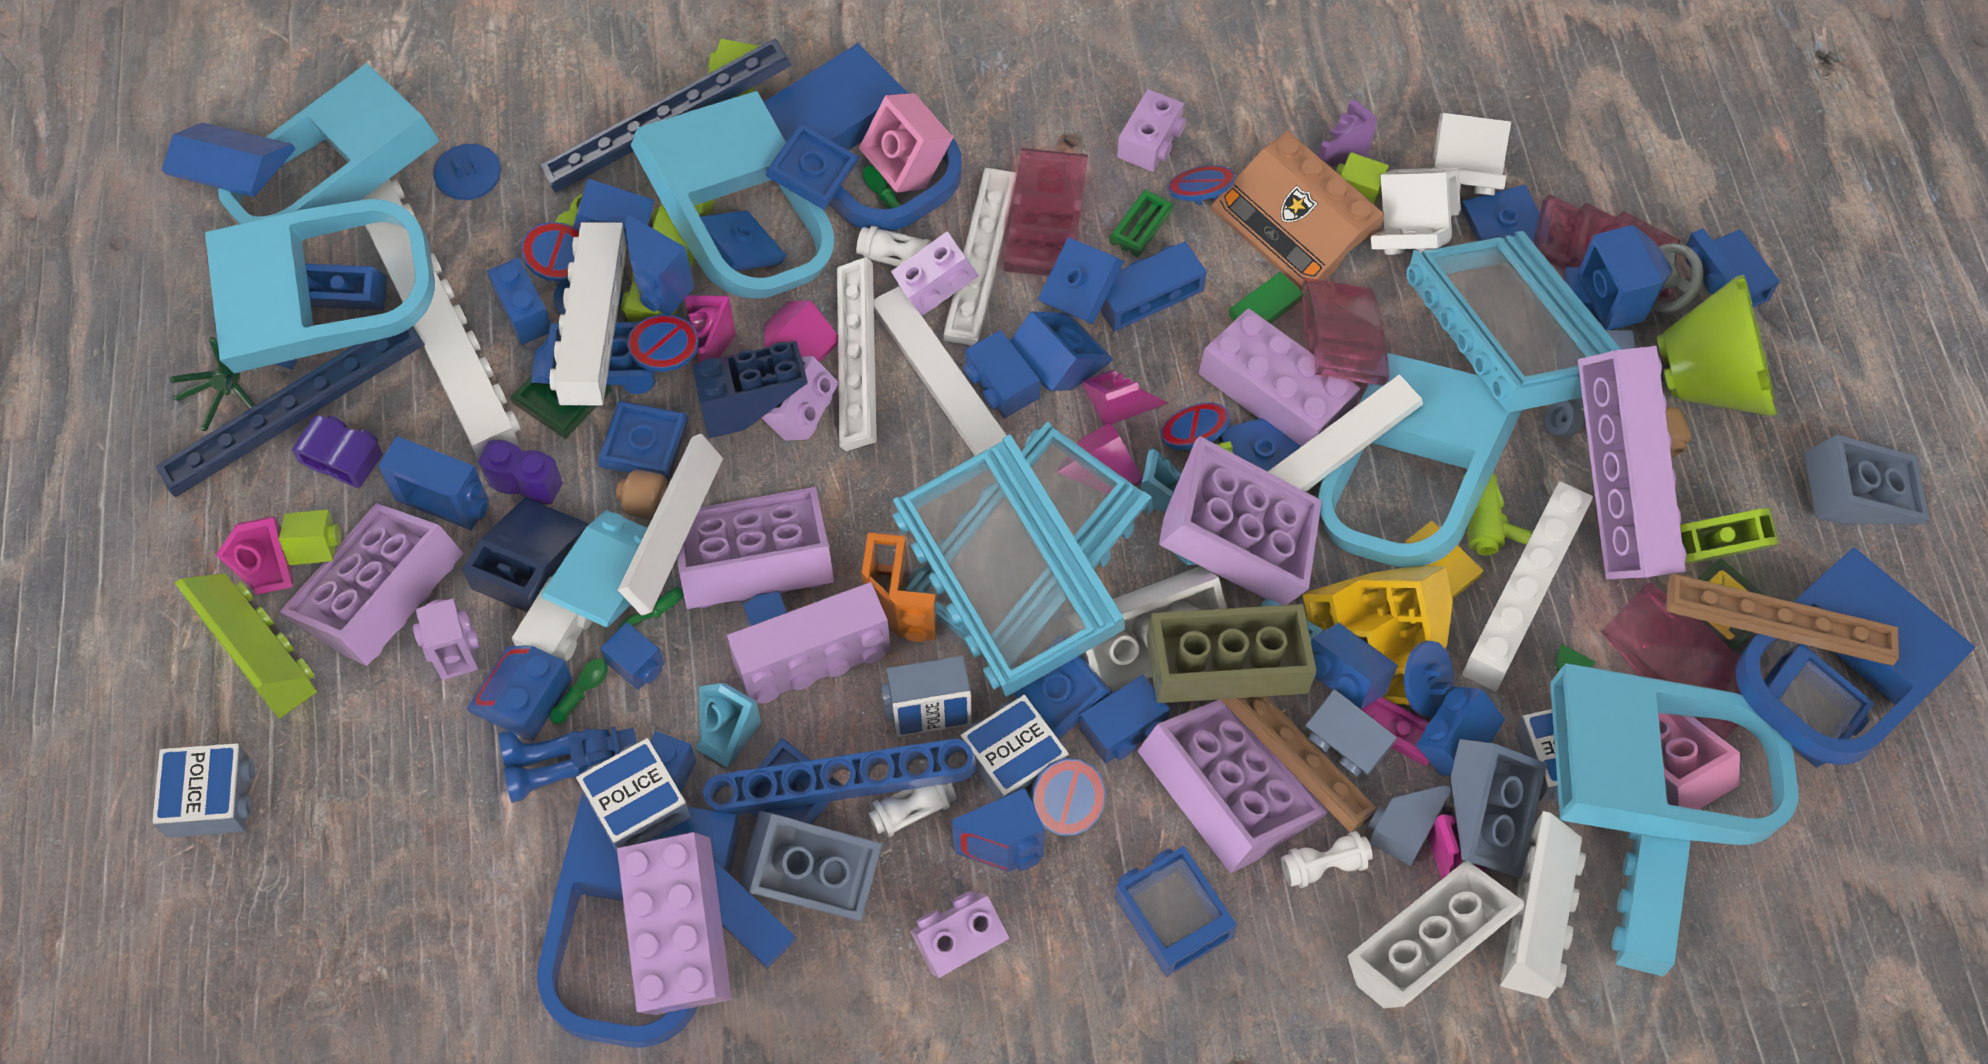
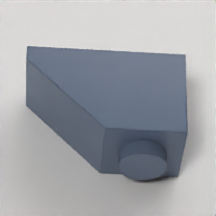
M1444 785L1393 797L1386 810L1378 807L1371 819L1368 828L1374 830L1369 843L1412 866L1452 789Z

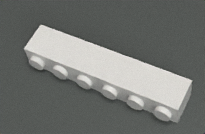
M581 223L579 237H574L572 244L575 260L574 262H569L568 279L571 284L570 288L564 289L566 313L561 314L559 318L561 341H556L554 347L557 365L556 368L550 370L551 390H556L559 405H603L627 252L623 223Z
M1561 481L1558 482L1466 664L1462 676L1497 692L1594 496Z

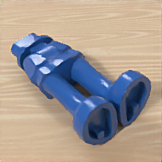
M615 726L611 727V736L608 729L586 728L583 732L572 730L570 734L552 740L527 744L522 743L513 732L499 733V743L505 765L504 773L511 803L522 801L535 789L557 781L577 777L583 774L590 766L596 763H603L619 754L628 745L637 743L634 727L619 731L616 730ZM570 755L571 757L570 760L544 767L523 768L561 756Z

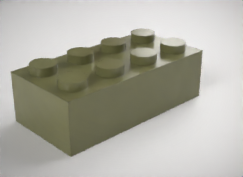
M1303 604L1151 614L1146 637L1157 703L1308 694L1317 671Z

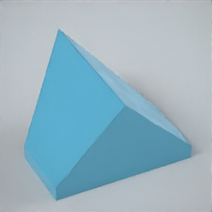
M1151 446L1148 451L1141 491H1145L1152 496L1154 510L1166 512L1182 472L1156 448Z
M726 683L699 686V743L696 750L728 768L761 724L757 702Z

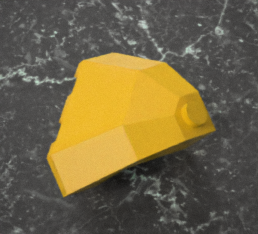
M1412 566L1373 572L1303 593L1307 620L1320 627L1323 631L1340 623L1398 665L1388 691L1382 697L1394 704L1410 705L1404 686L1405 666L1409 654L1417 644L1423 641L1439 642L1445 649L1447 647L1453 600L1446 566Z

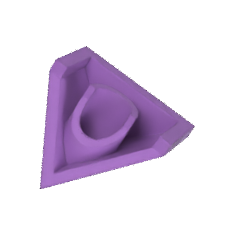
M1352 99L1348 105L1347 114L1342 113L1335 129L1330 130V134L1334 135L1331 142L1329 143L1324 140L1321 143L1318 157L1328 166H1335L1340 163L1345 164L1351 152L1368 158L1377 117L1358 101Z

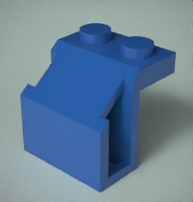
M1704 228L1691 233L1686 246L1694 250L1702 262L1703 282L1709 294H1714L1733 278L1744 274L1753 303L1752 307L1771 299L1780 280L1741 229L1715 240L1711 239ZM1685 258L1686 263L1691 268L1689 261Z

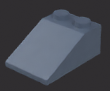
M1837 434L1804 452L1816 518L1839 524H1925L1930 521L1916 455Z
M1459 739L1451 774V784L1462 860L1521 879L1547 763L1495 743Z
M759 810L739 884L750 893L861 921L882 844Z

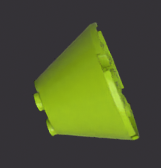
M1744 274L1733 278L1666 329L1664 334L1658 335V346L1661 356H1664L1666 366L1670 365L1671 367L1664 369L1668 389L1671 390L1674 399L1680 398V400L1764 416H1775L1778 413L1777 407L1774 406L1773 399H1775L1758 323L1754 316L1752 299Z

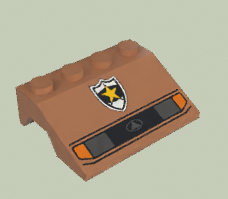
M1286 131L1263 148L1239 174L1235 184L1228 191L1222 193L1211 205V209L1305 294L1334 273L1348 252L1366 238L1371 240V235L1380 232L1385 215L1289 131Z

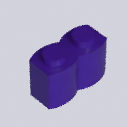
M315 415L292 448L294 455L301 464L319 473L330 475L338 481L356 488H361L383 455L378 439L372 433L364 429H359L358 431L348 429L344 422L334 416L325 418Z
M490 440L478 461L485 480L491 488L506 494L520 493L524 498L543 505L553 504L563 484L557 464L552 457L539 451H522L518 446L508 441Z

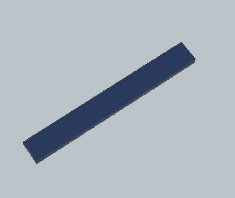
M774 38L542 163L541 167L550 186L557 193L633 152L631 144L638 127L729 100L792 65L778 40Z
M412 326L408 330L392 337L354 345L156 465V468L169 492L174 497H177L425 344L414 326Z

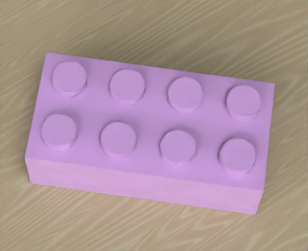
M1249 308L1204 349L1198 373L1256 417L1268 421L1298 443L1300 447L1355 407L1361 390L1360 387Z
M871 582L727 635L734 666L746 696L760 704L771 702L779 694L792 689H806L814 684L816 680L829 675L831 677L843 675L851 667L861 663L871 664L878 662L886 654L891 653L888 620Z
M692 832L617 848L637 1013L657 1015L732 1000L711 838Z

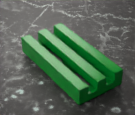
M1144 189L1110 235L1109 243L1114 246L1118 243L1121 245L1122 250L1127 252L1130 249L1133 251V255L1139 258L1172 213L1174 204ZM1148 201L1152 202L1130 234L1125 237L1123 234ZM1159 207H1162V209H1161V210L1159 211V213L1156 215V217H1155L1154 220L1151 222V224L1148 226V228L1145 230V232H1144L1143 235L1140 237V239H1139L1137 242H1135V240L1137 239V237L1140 235V233L1142 232V230L1145 228V226H1146V225L1148 224V222L1151 220V218H1152L1153 215L1156 213V211L1159 209Z

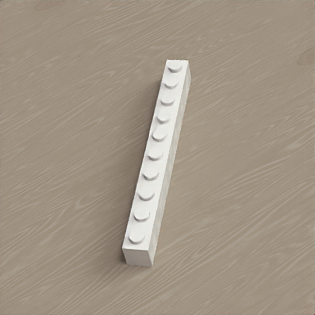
M388 179L361 199H380L393 202L405 208L416 219L410 204L402 205L400 201L405 196L397 179L392 181ZM390 222L367 224L365 227L403 303L410 295L415 282L409 234L403 227ZM432 253L431 258L435 277L434 295L428 310L414 325V328L425 344L423 347L479 460L490 440H504L520 446L515 432L521 429L513 411L505 413L502 407L503 404L507 403L499 383L492 386L489 380L490 377L494 376L486 357L478 358L476 351L481 350L472 330L465 332L463 325L468 322L460 305L452 306L450 299L455 298L447 279L439 280L437 274L441 273L442 270L434 253Z

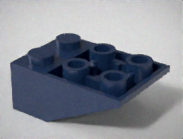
M797 341L778 342L770 347L753 351L743 350L735 355L718 359L708 358L700 363L692 364L700 406L709 438L747 429L808 383Z
M524 498L479 540L463 566L462 571L472 590L528 612L550 576L553 577L589 523Z

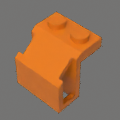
M868 533L862 566L863 585L872 583L888 620V625L891 626L892 631L898 637H905L912 642H923L926 639L935 640L937 632L935 594L905 591L908 575L905 536ZM877 544L896 546L893 565L878 563ZM878 574L892 575L889 593L877 583Z

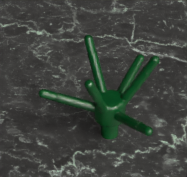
M213 336L209 338V342L218 364L213 371L171 376L169 379L171 383L209 379L174 395L175 401H180L209 387L217 390L201 425L202 431H207L223 395H229L231 389L234 390L249 409L256 405L238 384L240 372L233 373L220 361L218 342Z

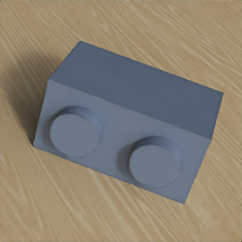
M1335 689L1305 725L1307 730L1311 732L1308 739L1324 752H1327L1329 748L1336 751L1342 756L1339 763L1356 777L1360 772L1369 777L1397 741L1395 735Z

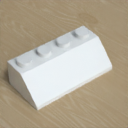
M1199 566L1114 598V603L1124 617L1125 630L1086 651L1082 656L1111 689L1112 693L1142 674L1146 679L1152 678L1146 637L1151 614L1227 609L1219 577L1204 567ZM1077 613L1066 617L1071 636L1086 628Z
M1542 812L1531 832L1521 879L1519 878L1516 894L1518 898L1524 901L1525 907L1512 917L1500 982L1502 987L1546 999L1550 997L1557 987L1562 988L1564 984L1567 964L1561 963L1563 949H1569L1573 936V926L1567 925L1569 912H1575L1580 893L1579 889L1574 888L1576 875L1580 876L1582 874L1586 853L1580 851L1582 837L1549 812Z
M1464 861L1347 956L1356 985L1383 1008L1404 1007L1525 907L1524 901L1475 865Z

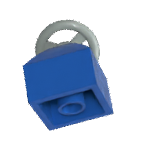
M1630 225L1593 235L1577 277L1604 329L1615 330L1644 322L1651 309L1658 312H1673L1688 305L1701 288L1703 266L1699 256L1688 246L1670 243L1658 247L1644 232L1636 226ZM1677 254L1689 261L1692 268L1691 282L1681 278L1680 272L1676 269ZM1676 287L1685 292L1674 301L1662 302L1657 300L1661 290L1666 288L1672 289Z

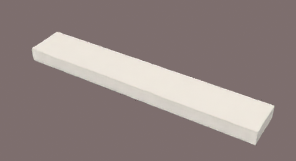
M991 168L984 169L964 249L965 256L979 276L953 294L943 334L944 341L972 346L980 340L1018 181V173Z
M867 257L837 267L839 446L845 451L877 442L873 263Z
M899 286L875 298L874 313L974 456L1003 441L1002 438L1007 435L919 311L907 298L902 288Z
M1399 374L1268 472L1306 492L1422 406V398Z
M702 433L691 438L618 588V591L641 615L652 612L723 460L722 456Z

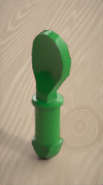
M873 165L866 166L863 170L864 180L872 191L879 194V200L888 209L902 206L894 195V191L891 188L887 189L886 180Z
M676 586L657 599L651 613L645 615L634 613L626 617L618 626V630L626 622L634 627L652 618L659 619L661 614L684 598L683 589Z
M593 659L582 669L576 684L568 688L569 691L558 705L552 708L550 720L553 724L564 723L578 702L585 698L584 691L598 687L605 680L608 665L603 659Z

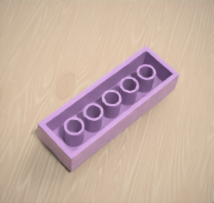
M1657 346L1614 350L1578 359L1606 580L1686 572V550L1681 538V512L1677 506L1675 491L1676 474L1672 468L1670 453L1671 436L1667 430L1665 414L1667 402L1662 391L1660 375L1662 364L1658 357Z

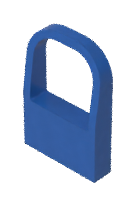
M857 43L764 101V104L785 142H787L801 122L836 144L850 150L863 141L886 95L909 93ZM953 138L943 156L948 168L942 179L902 206L892 209L867 207L855 200L843 186L840 187L829 205L848 223L860 229L863 227L871 228V226L887 231L905 228L945 203L958 189L962 178V158L959 146Z
M1853 547L1793 602L1898 627L1899 659L1893 666L1834 652L1892 701L1895 706L1870 731L1861 737L1841 740L1817 732L1774 696L1766 686L1760 672V657L1779 638L1757 634L1740 655L1736 665V680L1741 694L1749 706L1793 746L1817 760L1830 764L1847 765L1859 762L1868 756L1976 647L1858 549Z
M582 792L539 960L537 981L540 997L553 1020L563 1030L575 1037L633 1048L654 1046L671 1039L685 1028L698 1007L668 1012L662 1018L650 1024L629 1026L577 1016L570 1012L561 1003L559 998L558 977L579 897L581 895L623 901L618 853ZM687 807L691 818L678 824V826L685 833L695 832L711 838L713 859L730 874L740 833L737 814Z

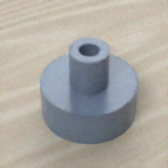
M1569 401L1551 404L1545 415L1547 430L1553 435L1564 438L1575 435L1584 422L1581 408L1576 403Z

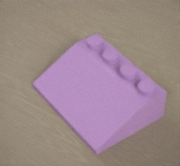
M1199 436L1195 440L1165 512L1159 545L1264 599H1272L1281 605H1288L1309 589L1322 500Z
M816 487L700 507L677 556L679 575L687 609L707 608L714 604L730 601H745L760 593L770 594L779 591L780 594L791 590L807 587L817 588L824 584L835 583Z
M376 503L344 538L340 546L336 547L334 560L323 562L279 613L345 657L368 666L373 659L379 656L383 647L392 636L406 624L407 619L416 608L430 596L431 591L441 579L452 571L455 563L464 553L440 525Z
M1220 699L1158 723L1137 751L1229 873L1256 862L1323 818L1329 812Z

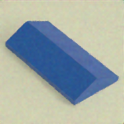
M201 123L173 134L162 171L169 176L255 197L296 148L291 143Z

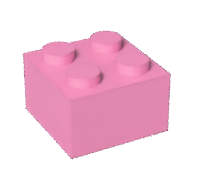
M915 93L886 95L859 149L896 193L923 190L927 188L953 136Z

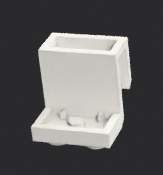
M1448 113L1440 114L1433 160H1435L1434 168L1458 167L1459 189L1461 185L1475 186L1474 193L1494 195L1495 189L1503 190L1506 176L1502 174L1511 122Z
M1458 167L1394 169L1381 175L1383 213L1385 214L1383 218L1384 230L1371 235L1372 249H1384V254L1387 255L1405 253V249H1417L1422 253L1423 251L1438 249L1450 242L1452 237L1451 216L1459 215L1461 209Z

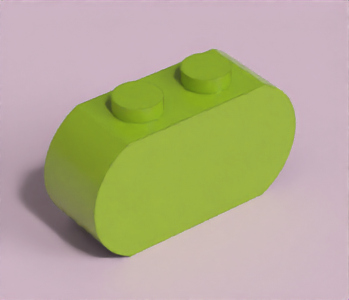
M1760 508L1680 525L1682 544L1686 550L1685 565L1779 545L1770 508Z

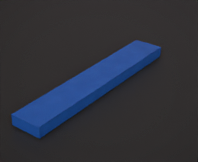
M676 825L650 841L687 833ZM713 859L722 927L768 969L796 941L795 935Z

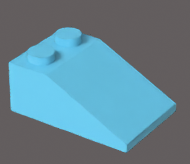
M605 510L585 528L543 590L542 598L608 628L631 606L627 599L618 591V588L648 527L630 521L620 514Z

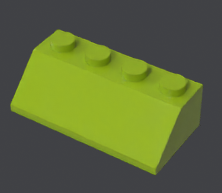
M226 573L181 578L175 582L197 615L278 719L317 693L310 682V679L315 676L312 670L302 658L295 662L289 653L294 651V648L282 632L277 635L271 632L269 627L274 625L273 621L261 606L255 610L249 602L254 597L241 581L234 585Z

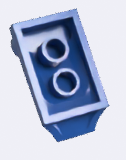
M616 322L606 385H622L625 391L632 394L645 393L654 387L657 371H650L638 366L630 357L627 347L629 333L639 322ZM550 324L547 340L535 351L531 383L550 384V370L556 368L557 365L554 356L555 342L561 341L559 324Z

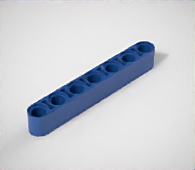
M949 739L712 776L706 782L703 796L706 803L714 811L742 815L756 813L759 810L769 811L968 780L974 774L977 761L967 742L961 739ZM957 752L966 754L968 756L967 762L961 768L953 769L947 765L948 759L952 754ZM917 758L928 760V767L923 773L918 775L909 773V766L913 760ZM878 764L889 766V772L884 779H870V772L873 767ZM837 771H850V778L846 784L842 786L832 785V777ZM803 775L811 777V784L805 791H793V784L798 777ZM764 781L771 782L772 789L766 797L756 798L754 793L757 785ZM731 787L733 789L731 799L727 803L717 804L716 795L722 788Z

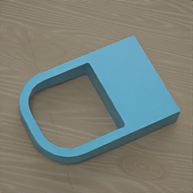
M366 63L266 137L291 143L296 148L283 164L326 140L347 162L345 166L288 208L269 216L260 217L248 214L242 208L243 194L219 188V199L238 224L303 209L358 201L370 194L440 140L425 118Z
M757 91L638 127L631 144L671 221L706 276L722 290L739 297L751 299L771 297L811 282L823 271L834 248L833 228L825 211L778 183L811 234L815 243V257L802 266L765 278L749 277L737 272L724 261L694 207L695 205L772 180L765 176L767 169L786 142Z
M365 199L303 209L205 232L220 361L233 373L398 335L414 326L424 316L433 299L435 277L427 235L409 211L390 201ZM376 222H390L406 229L410 238L415 270V282L408 298L397 308L383 314L313 326L303 240Z
M1385 352L1359 404L1400 374L1422 398L1423 405L1372 443L1468 470L1443 526L1435 534L1419 542L1396 543L1360 533L1345 526L1336 516L1335 508L1364 449L1323 479L1318 499L1322 500L1320 515L1327 536L1336 546L1348 553L1395 567L1425 566L1448 555L1462 539L1522 410L1508 413L1499 400L1493 396L1492 391L1479 375Z
M1567 663L1550 682L1561 821L1662 838L1749 845L1771 837L1793 816L1797 808L1799 792L1792 745L1749 706L1743 695ZM1658 713L1722 719L1739 724L1749 730L1760 741L1768 757L1773 793V807L1770 815L1763 818H1745L1668 804Z

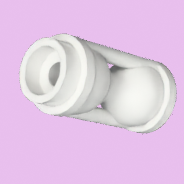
M871 226V228L863 227L859 234L856 251L857 254L864 255V258L867 257L869 260L899 266L929 245L931 240H923L879 229L876 226ZM895 240L903 241L905 243H898ZM891 256L899 257L901 260L891 258Z
M951 783L903 790L880 802L878 800L872 802L873 811L869 812L868 816L876 833L884 832L890 838L894 836V832L940 809L946 810L950 808V803L956 801L957 796Z
M1353 831L1348 833V836L1337 839L1332 848L1327 852H1319L1307 847L1299 850L1297 848L1290 849L1287 855L1281 856V867L1286 882L1290 887L1298 885L1300 888L1307 887L1308 883L1319 880L1324 871L1330 867H1338L1344 871L1368 869V860H1372L1373 854L1368 839L1360 837L1358 832Z

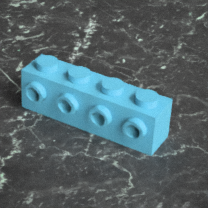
M1628 832L1627 837L1633 839L1632 851L1627 852L1622 868V874L1628 876L1626 889H1621L1617 902V912L1623 914L1621 927L1616 926L1612 938L1611 948L1617 951L1615 965L1664 977L1675 964L1691 840L1662 838Z

